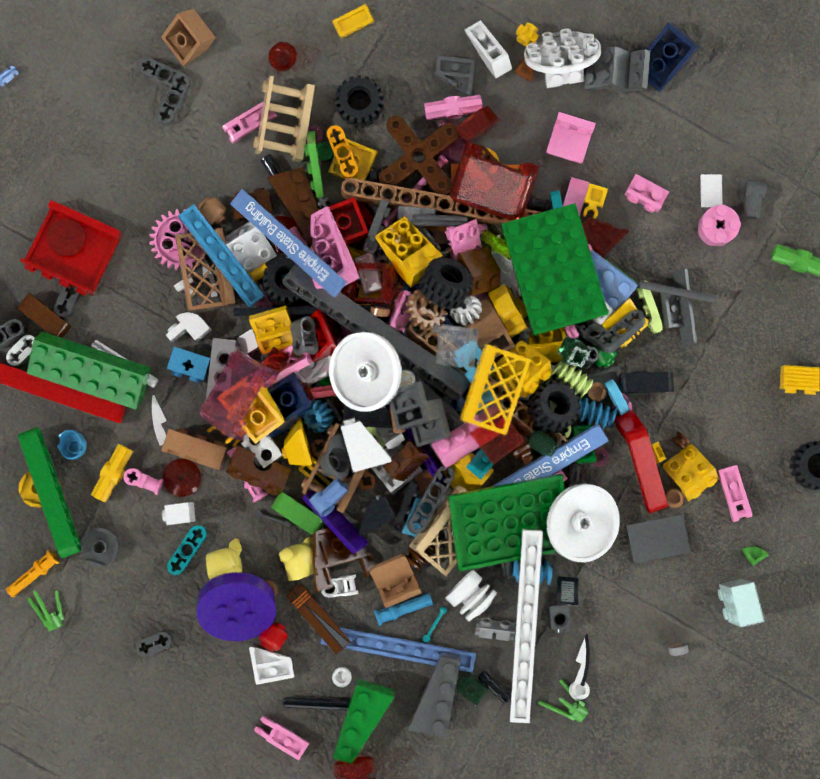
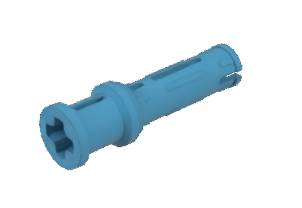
M427 593L401 604L381 610L375 609L374 613L378 625L382 626V623L390 620L396 621L404 614L431 606L433 603L430 594Z

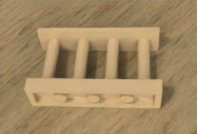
M270 75L267 81L264 80L262 92H265L258 137L255 136L253 148H256L255 154H260L263 148L290 153L293 156L292 161L300 163L304 157V145L306 144L315 85L307 84L301 90L274 85V76ZM271 92L298 97L299 100H302L301 107L297 109L270 103ZM268 111L296 116L299 119L298 126L291 127L268 122ZM265 130L292 134L293 137H296L295 144L291 146L264 140Z

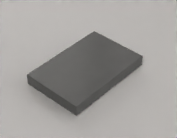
M683 514L625 525L634 564L691 552Z

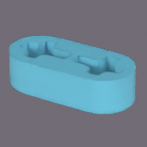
M611 379L605 382L606 391L618 413L622 416L629 412L630 409L615 381Z

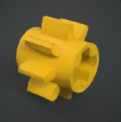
M528 22L525 26L520 24L515 33L518 35L516 40L524 46L529 45L531 42L535 44L539 37L537 34L538 28Z

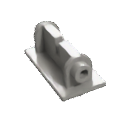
M477 618L475 635H478V638L492 639L493 633H496V640L510 641L514 639L515 623L508 620L496 621L490 618Z

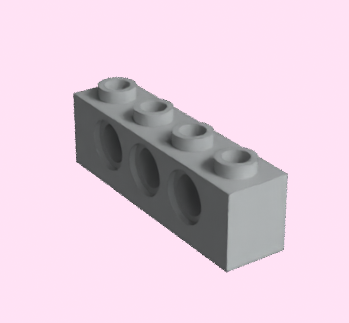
M213 338L204 415L230 417V412L222 403L217 401L216 396L235 384L234 376L238 375L239 368L238 364H236V357L240 356L241 346L238 345L236 340ZM228 354L230 356L229 363L222 364L221 357ZM222 373L228 375V380L225 383H220L218 379Z

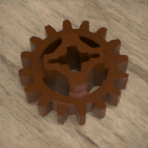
M511 425L507 430L508 439L506 444L514 458L518 459L520 457L522 462L527 465L534 461L530 454V451L533 450L524 432H518L514 425Z

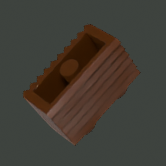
M410 440L391 458V462L386 463L383 468L392 479L405 482V479H408V476L413 474V471H416L421 466V463H424L429 458V454L422 446L417 447L416 442Z

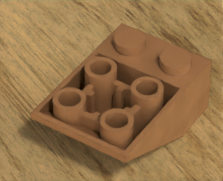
M488 298L481 301L482 313L478 314L479 319H474L473 324L468 322L466 326L462 323L459 324L467 341L469 342L473 339L481 351L484 344L507 352L516 347ZM496 352L494 360L503 356V354Z

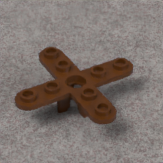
M399 116L389 118L386 125L387 130L405 154L380 173L379 182L396 186L414 171L418 170L435 193L447 195L451 191L452 183L433 157L458 139V127L452 123H447L420 142L403 118ZM418 151L422 152L424 157L422 162H416L413 156L417 155Z

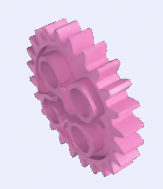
M176 209L175 215L168 211L169 217L167 218L162 214L163 221L156 220L158 227H152L155 234L149 235L150 238L154 239L149 242L151 246H155L151 250L152 253L158 252L155 256L156 260L162 258L161 265L167 262V268L170 269L174 265L175 271H178L180 266L176 239L165 236V233H169L174 237L177 234L190 233L179 219L178 215L180 213L178 209ZM179 224L181 228L178 232L171 231V226ZM184 238L185 242L193 244L191 240ZM166 241L173 242V246L170 249H164L163 244ZM181 242L182 247L187 249L191 248L190 245ZM197 245L196 248L193 247L191 253L199 259L205 252ZM187 256L184 260L185 265H189L191 269L193 268V263H197L190 256Z

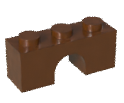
M237 446L232 453L225 473L230 474L234 479L246 481L253 487L262 488L269 494L279 495L285 487L291 469L273 461L267 471H260L254 466L253 462L256 453Z

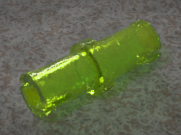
M488 230L483 232L481 240L491 246L494 252H499L508 260H511L505 240L496 237Z

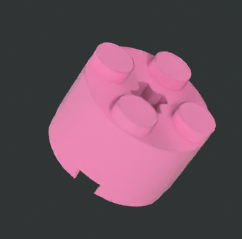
M723 204L708 209L701 216L698 223V234L707 245L724 246L736 237L741 222L737 213L732 208ZM720 223L721 228L717 229L716 226Z

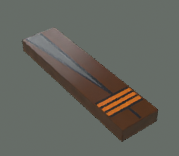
M301 583L286 595L289 601L336 655L351 642Z

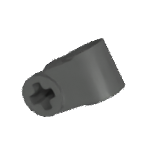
M304 317L293 321L290 330L294 353L296 355H302L303 353L316 354L319 347L314 320L310 317Z

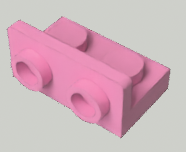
M635 174L624 195L627 196L630 202L644 205L645 210L654 213V211L658 213L669 191Z

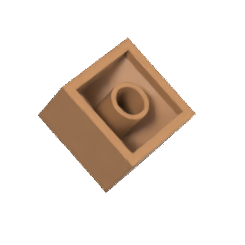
M194 9L178 13L161 36L183 66H186L204 53L216 39Z

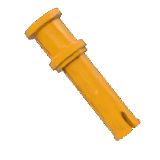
M47 550L46 555L40 560H35L33 566L6 588L7 593L14 598L37 577L46 575L48 573L47 570L53 565L60 563L58 556L52 550Z

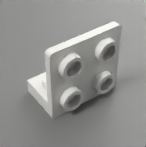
M247 222L224 237L225 245L246 272H252L262 265L263 262L266 263L276 257V253L265 235L251 222Z

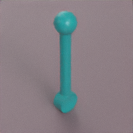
M442 606L440 608V613L430 630L423 636L424 642L430 641V636L439 620L447 612L446 607Z

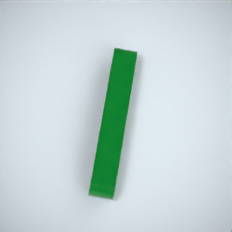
M35 427L19 433L18 439L59 556L63 559L81 552V544L41 430Z

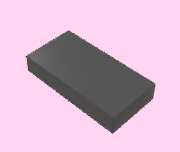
M617 366L587 374V380L592 379L593 383L599 382L604 385L605 382L613 379L617 386H619L620 367Z

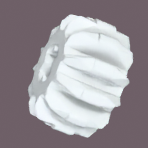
M469 294L461 306L450 309L452 319L457 324L462 323L464 326L468 322L473 324V320L479 319L478 314L482 313L480 300L475 295Z

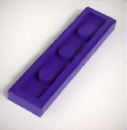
M310 491L303 496L302 499L353 554L366 547L368 541L363 536H360L357 529L341 512L337 511L336 507L331 513L321 517L310 502V499L316 492Z

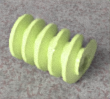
M562 359L552 370L551 376L557 374L555 381L563 379V385L569 384L571 390L575 389V396L579 393L581 394L579 398L581 399L591 388L593 380H587V374L580 376L581 369L574 371L576 365L568 366L570 360L566 359L563 361Z

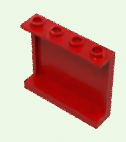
M50 200L47 206L50 210L25 259L21 258L20 261L25 265L24 268L34 273L36 270L41 272V276L48 280L54 278L59 281L58 284L66 288L70 286L77 288L76 292L86 296L89 294L93 296L123 235L120 230Z

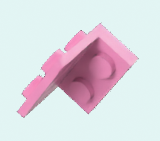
M559 112L546 153L582 164L596 123Z

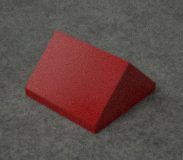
M316 310L310 316L315 322L319 347L316 354H310L313 362L332 355L338 345L328 318L321 310Z

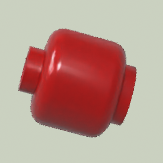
M278 622L272 624L259 635L260 645L270 652L280 650L288 638L287 633L284 631L286 628Z

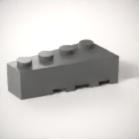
M440 653L413 716L409 721L408 730L447 737L460 665V655Z

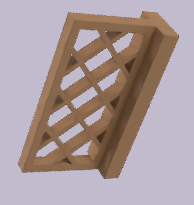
M214 229V231L218 234L221 240L225 243L223 229ZM191 233L175 235L188 311L221 306L226 307L235 304L233 287L213 262L211 267L201 261L206 252L202 254L200 259L191 253L195 245L203 249L197 240L192 238L193 235ZM188 238L193 242L189 250L182 247L181 239ZM188 255L197 261L192 270L185 265L184 260ZM199 263L208 269L203 278L194 272ZM209 272H212L217 277V282L214 286L205 280ZM191 274L201 280L195 288L188 284V278ZM202 282L211 288L207 296H204L197 290ZM213 290L220 295L221 302L214 303L208 299ZM194 293L204 299L200 305L192 306L191 297Z

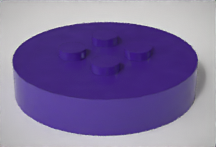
M232 572L216 576L201 588L197 597V619L199 624L207 633L222 640L244 641L255 638L268 629L275 619L276 602L272 588L263 579L252 574Z

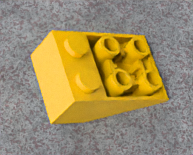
M405 216L375 236L398 275L410 287L419 283L420 278L432 259L443 257Z

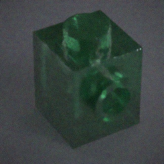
M566 336L557 353L562 358L563 363L582 368L591 351L582 341Z

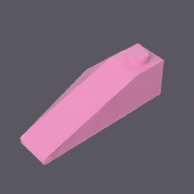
M326 206L312 214V248L310 249L346 280V285L357 280L359 275L354 261L329 207ZM313 279L315 288L322 289L323 287Z

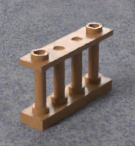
M336 423L335 426H330L326 434L329 438L309 478L305 477L302 482L303 494H306L309 489L316 493L326 489L314 483L313 480L317 472L324 473L320 465L321 456L327 451L330 439L336 434H342L338 430L341 424ZM366 469L356 471L352 478L345 477L341 479L348 486L349 492L336 503L338 505L337 511L345 512Z

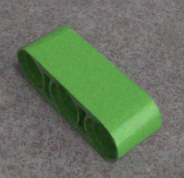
M281 492L271 505L273 510L311 535L315 531L322 530L326 525L316 513L284 492Z

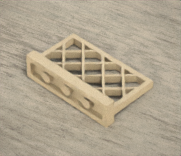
M456 485L449 495L467 492V490ZM448 497L433 514L425 530L419 533L409 545L444 576H447L457 563L455 552L452 553L451 542H454V539H451L452 526H450L451 517ZM447 529V540L438 541V533L441 530ZM448 543L447 554H439V544ZM429 545H435V555L428 556L424 551ZM441 557L449 558V564L445 569L440 566L439 558Z

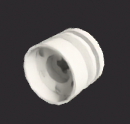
M474 569L462 578L445 597L454 607L461 602L464 604L460 610L461 614H464L468 609L470 610L465 617L468 621L484 612L497 594L494 589L487 594L485 593L490 587L489 584L481 588L478 586L482 577Z

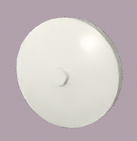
M361 332L349 335L337 345L332 354L329 366L331 385L337 397L354 410L372 411L380 409L394 398L400 386L401 364L394 347L378 334Z
M577 484L565 489L554 500L547 518V532L552 546L560 555L576 562H589L601 557L610 549L617 537L620 524L618 507L612 496L598 486Z

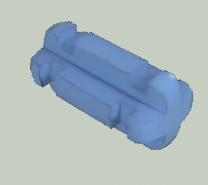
M10 65L9 69L7 68L0 73V86H4L5 82L8 83L12 80L15 74L18 75V71L13 65Z

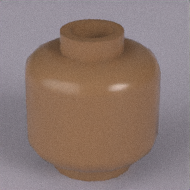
M207 197L199 204L200 213L210 225L216 223L220 225L226 219V207L217 198Z

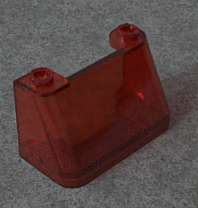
M467 141L451 188V198L458 203L510 221L523 218L532 196L540 166L525 162L519 166L518 170L481 158L482 148L477 144Z

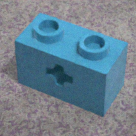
M174 347L167 369L171 370V374L182 378L184 374L190 376V381L200 383L201 380H207L211 358ZM191 362V364L194 365L193 369L189 368L188 370V368L185 367L186 363L190 364Z

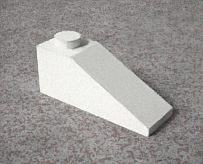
M481 20L465 29L467 36L495 78L512 70L508 54Z

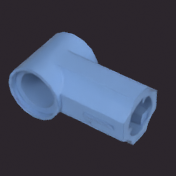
M336 478L325 490L313 495L310 502L320 516L324 517L331 513L335 508V504L349 492L348 486L341 479Z

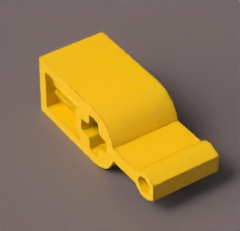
M503 284L488 293L511 338L528 329L521 309L507 285Z

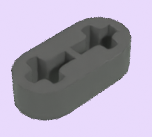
M72 286L69 288L63 287L55 303L54 312L61 318H68L73 313L81 294L76 292L68 300L69 293L67 290L72 289ZM67 301L66 308L68 311L61 314L59 307L64 306Z
M161 631L144 638L137 643L136 651L140 656L146 657L164 650L172 644V635L168 631ZM160 635L168 637L166 645L164 643L156 644V641L161 639ZM143 642L146 645L153 644V647L148 649V653L145 650H141Z

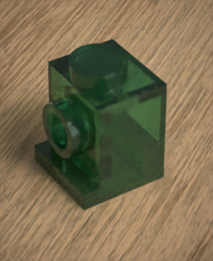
M469 674L466 677L462 676L456 685L459 687L457 692L476 706L488 690L485 685ZM469 686H473L475 690L474 692L469 693L467 691V688Z

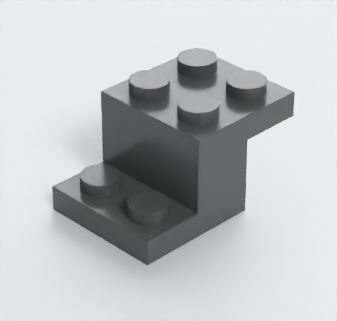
M616 46L602 49L599 59L586 67L584 90L606 89L622 94L647 89L650 51L644 49L629 52Z
M422 381L398 389L396 395L390 401L397 431L412 428L417 447L451 437L442 400H426Z

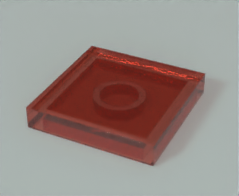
M500 415L492 421L496 428L503 430L505 420ZM511 422L506 435L480 426L470 432L472 438L493 465L524 442V439Z

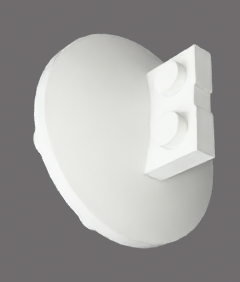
M562 29L556 33L545 32L541 35L542 37L538 38L535 44L531 42L526 46L524 51L525 62L530 68L545 73L547 88L562 86L568 83L584 82L583 69L595 63L601 55L600 42L593 34L573 32L571 29Z

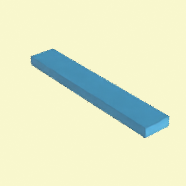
M194 204L178 215L179 219L249 308L265 296Z

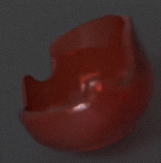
M288 42L276 43L268 53V61L271 67L278 72H286L292 69L297 62L295 47Z

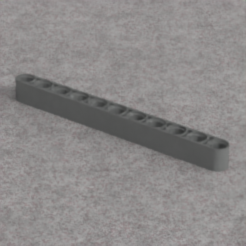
M294 265L284 277L283 284L289 290L353 333L370 332L385 338L396 350L402 366L451 399L460 400L470 384L465 376L339 292L336 297H333L324 288H315L312 277L298 265Z

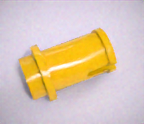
M264 262L251 273L247 272L256 285L258 284L257 281L263 278L265 268H268Z

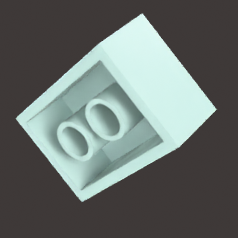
M739 579L719 584L718 596L720 601L724 603L725 608L722 611L725 620L739 627L764 622L754 582Z

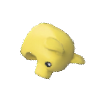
M307 537L303 543L284 548L279 553L281 562L285 564L288 581L299 580L314 574L313 537Z
M233 539L229 544V548L219 549L206 555L209 580L226 573L242 572V563L239 556L242 546L239 539Z

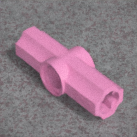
M481 95L462 98L460 96H450L442 101L424 103L426 120L440 118L457 119L466 114L483 112Z

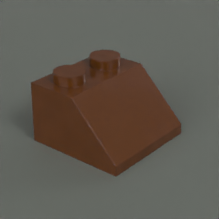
M488 247L458 252L457 262L464 265L463 267L467 268L468 273L472 275L473 287L468 293L469 295L492 291L500 286L501 270Z

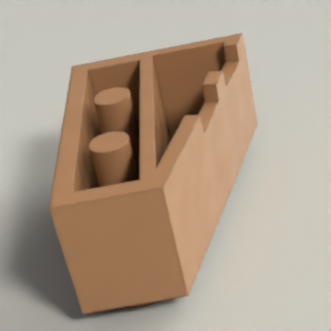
M178 428L177 431L168 429L161 449L162 452L222 470L229 450L224 447L225 443L216 440L213 443L206 441L207 437L196 434L195 437L188 435L189 431Z

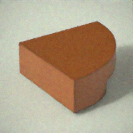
M523 57L514 73L531 83L533 69L526 64L525 57Z

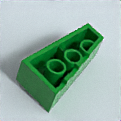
M357 678L334 749V759L350 764L353 763L394 699V689Z

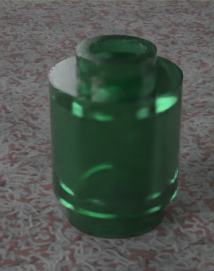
M540 430L534 431L528 439L530 442L529 447L545 457H552L559 446L555 439Z

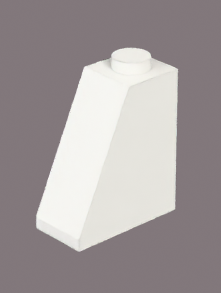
M355 418L343 421L344 424L340 425L353 472L391 462L389 455L359 420L355 421Z

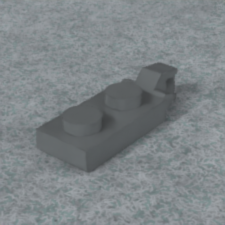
M383 199L380 201L363 248L365 252L375 254L379 246L375 236L384 229V226H382L383 219L388 218L391 208H388L389 201Z

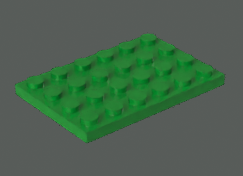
M576 203L501 223L533 336L609 314Z
M556 474L448 495L458 571L461 572L521 560L523 529L543 531L541 555L556 553L557 551L552 546L548 537L547 518L554 500L565 490L563 475Z

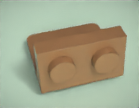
M405 554L395 556L369 569L385 608L421 593Z

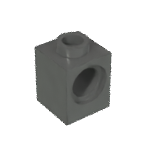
M548 605L550 629L555 630V633L567 632V629L571 628L569 605ZM559 613L565 616V620L561 624L555 622V616Z

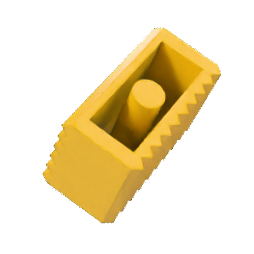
M781 366L780 389H784L785 393L797 394V390L804 391L805 395H816V392L820 391V367Z

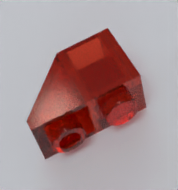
M486 106L459 124L456 129L460 132V136L470 142L486 135L500 119L489 106Z

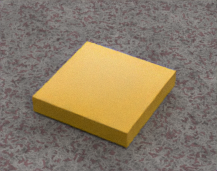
M347 139L358 166V174L354 179L366 181L378 151ZM344 147L339 148L337 151L339 157H345L348 154V150ZM334 156L328 173L346 179L343 177ZM347 160L345 161L347 170L344 172L352 174V170L355 168H351Z

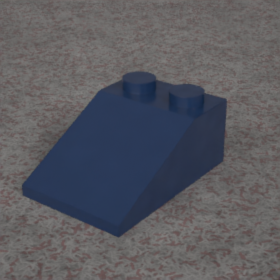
M672 22L667 23L646 49L650 51L648 83L659 92L669 84L701 47Z
M295 372L268 389L285 420L283 424L266 435L268 437H277L291 428L312 406Z

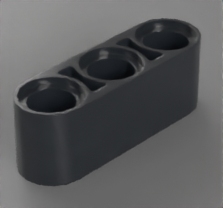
M673 372L620 373L619 390L621 393L674 392Z

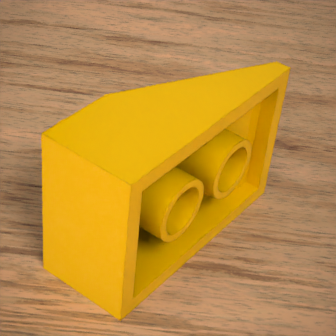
M253 370L218 398L255 444L285 422L266 385Z

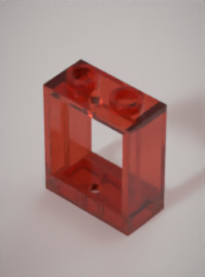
M354 262L357 272L383 271L381 298L356 297L358 279L345 285L341 293L357 304L391 305V300L394 296L392 289L393 280L395 279L394 266L387 263Z

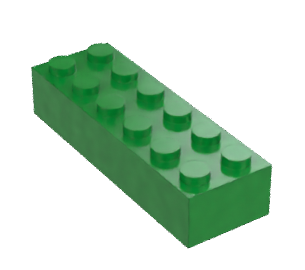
M41 332L33 340L27 374L136 410L144 400L151 367Z

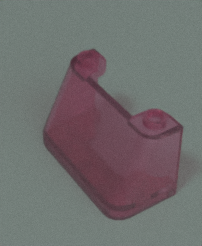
M236 350L230 353L223 371L206 402L200 408V417L228 437L242 441L246 434L242 430V425L245 426L247 423L243 420L261 386L266 388L268 384L265 382L269 379L275 381L279 372L243 351Z

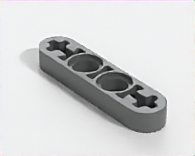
M442 466L434 474L407 523V528L411 533L419 534L427 527L454 478V471L451 467L445 468ZM448 471L447 475L449 478H445L442 484L435 482V480H441L442 474L440 472ZM433 486L440 488L441 493L438 497H434L430 492ZM423 503L430 504V513L422 512L421 505ZM420 516L426 517V521L423 518L419 523L421 528L415 530L412 522H416Z

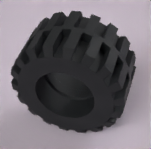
M357 75L355 79L351 76L349 81L345 79L342 82L343 85H339L338 93L335 96L338 114H340L343 121L346 120L348 125L354 124V127H358V125L366 127L368 123L372 125L374 120L379 119V114H382L384 102L380 86L376 85V81H370L367 76L362 78L361 75ZM356 93H364L371 98V103L366 109L355 110L348 104L351 96Z
M281 255L282 259L274 258V262L270 261L268 268L264 270V290L267 297H270L273 303L277 302L278 306L284 304L286 307H289L290 304H293L294 307L297 306L298 302H304V299L291 290L280 288L276 284V280L280 275L288 273L297 264L292 259L286 258V255Z
M438 257L430 261L420 278L419 287L422 289V294L432 304L438 305L441 308L455 309L462 305L472 289V275L468 273L467 268L463 267L464 265L459 264L456 260Z
M555 380L544 383L530 395V401L527 402V407H529L527 414L531 415L530 421H534V426L536 428L540 427V431L545 432L547 430L549 434L559 433L577 420V416L580 414L578 409L581 408V404L577 402L580 399L578 396H575V390H571L568 384L563 385L562 381L556 383ZM548 400L553 401L558 406L559 415L551 411L548 406Z
M815 441L799 446L800 448L794 451L795 455L791 456L790 459L793 461L790 464V468L793 469L791 475L796 477L795 481L800 483L802 487L810 490H820V477H814L808 470L809 458L814 454L820 455V441Z

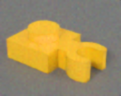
M589 184L584 203L589 204V206L584 209L583 217H586L588 211H592L594 213L593 219L597 218V207H603L607 188Z

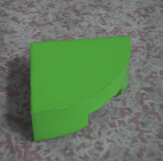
M748 546L741 549L751 566L769 556L766 551L758 547Z

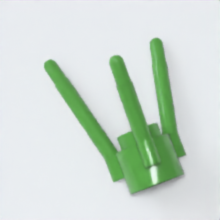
M34 590L33 594L44 615L30 597L27 600L42 620L44 626L47 627L48 631L62 626L61 620L65 618L62 613L59 592L55 591L58 615H56L55 612L48 613L39 594Z
M560 679V683L569 693V686L563 681V679ZM562 698L558 699L569 708V713L550 704L538 701V704L564 715L572 721L577 720L579 723L588 714V709L584 707L585 703L581 700H575L577 703L574 702L571 705Z

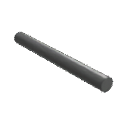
M639 281L638 288L715 302L716 296L645 281Z

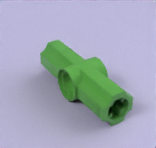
M779 244L775 245L771 255L772 261L790 266V269L796 272L810 273L820 277V258L812 256V253L805 250H794Z

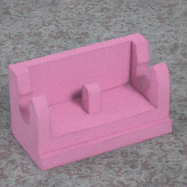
M406 290L399 292L386 323L401 334L405 332L411 314L406 313L410 308L406 306V303L410 301L408 299L410 292Z

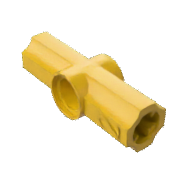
M121 444L117 445L110 460L105 463L100 472V478L91 493L93 497L107 502L115 485H118L125 473L124 469L134 451Z

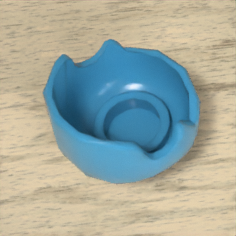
M65 430L59 434L60 441L57 447L63 457L68 460H76L85 453L87 442L84 435L76 430Z

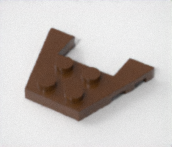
M330 528L315 531L313 533L315 593L334 587L327 568L359 560L365 578L372 577L369 569L377 565L373 560V555L368 553L365 547L353 554Z

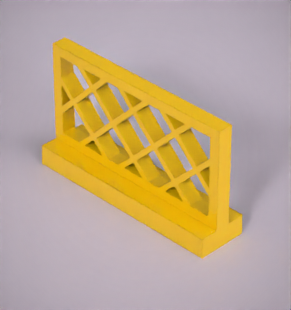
M484 344L459 420L506 435L531 359ZM496 352L503 354L507 361L498 367L494 362ZM516 360L525 362L523 369L515 373L511 363ZM509 365L513 375L503 380L498 369ZM496 371L500 382L491 386L488 376ZM515 378L518 384L517 388L509 392L505 382ZM502 384L507 394L496 398L492 388ZM490 390L494 400L484 405L481 399L482 394ZM508 396L511 406L503 411L498 401ZM496 402L500 413L490 417L486 407ZM484 409L488 419L482 422L475 421L476 412ZM500 415L505 420L503 430L496 428L492 421Z

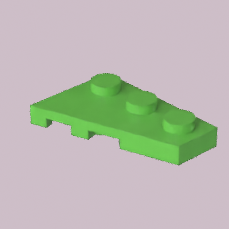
M308 131L307 144L304 145L306 156H310V162L307 163L308 173L313 175L310 185L312 192L316 193V198L324 197L321 169L318 163L315 131Z

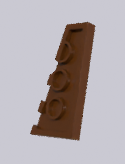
M304 167L267 177L268 182L283 202L308 245H312L311 215L316 213L318 208Z

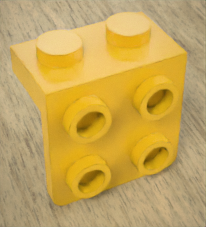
M519 341L515 345L516 347L512 348L509 352L531 359L520 391V395L526 398L533 394L538 386L551 376L552 370L548 358L524 341ZM502 357L497 362V367L507 362L505 357ZM516 360L511 363L515 373L523 369L525 362ZM509 365L499 369L508 377L513 375Z
M692 444L663 464V469L681 488L688 502L699 497L702 491L707 487H712L719 479L713 465Z

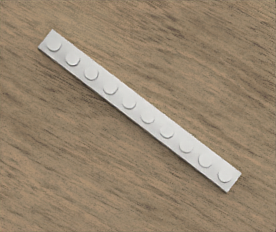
M523 529L510 722L530 723L542 530Z

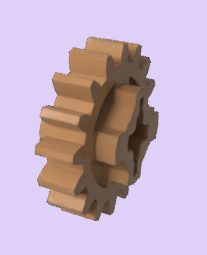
M418 289L408 297L410 301L406 303V306L410 307L406 311V313L411 314L409 321L414 319V326L420 324L421 330L426 328V326L428 331L433 328L436 329L445 321L444 317L448 315V312L444 311L446 307L441 308L438 305L432 304L422 294V289Z

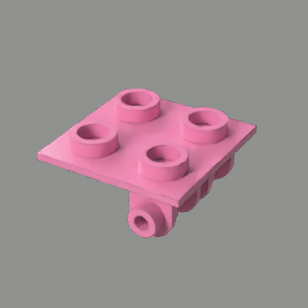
M477 219L457 227H446L447 231H445L447 240H450L447 242V245H451L448 248L451 260L454 259L457 262L458 252L482 247Z

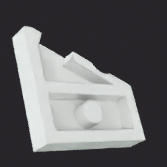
M332 355L317 362L312 361L310 365L295 372L296 376L308 386L330 376L329 366Z
M253 646L249 647L256 685L295 677L291 657Z

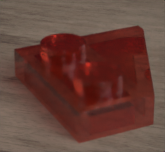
M591 217L582 224L587 243L591 244V247L603 258L629 232L627 229L623 228L622 230L613 227L612 224L602 223Z

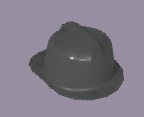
M336 434L330 439L327 451L321 456L320 465L324 471V476L343 479L348 475L350 459L342 434Z

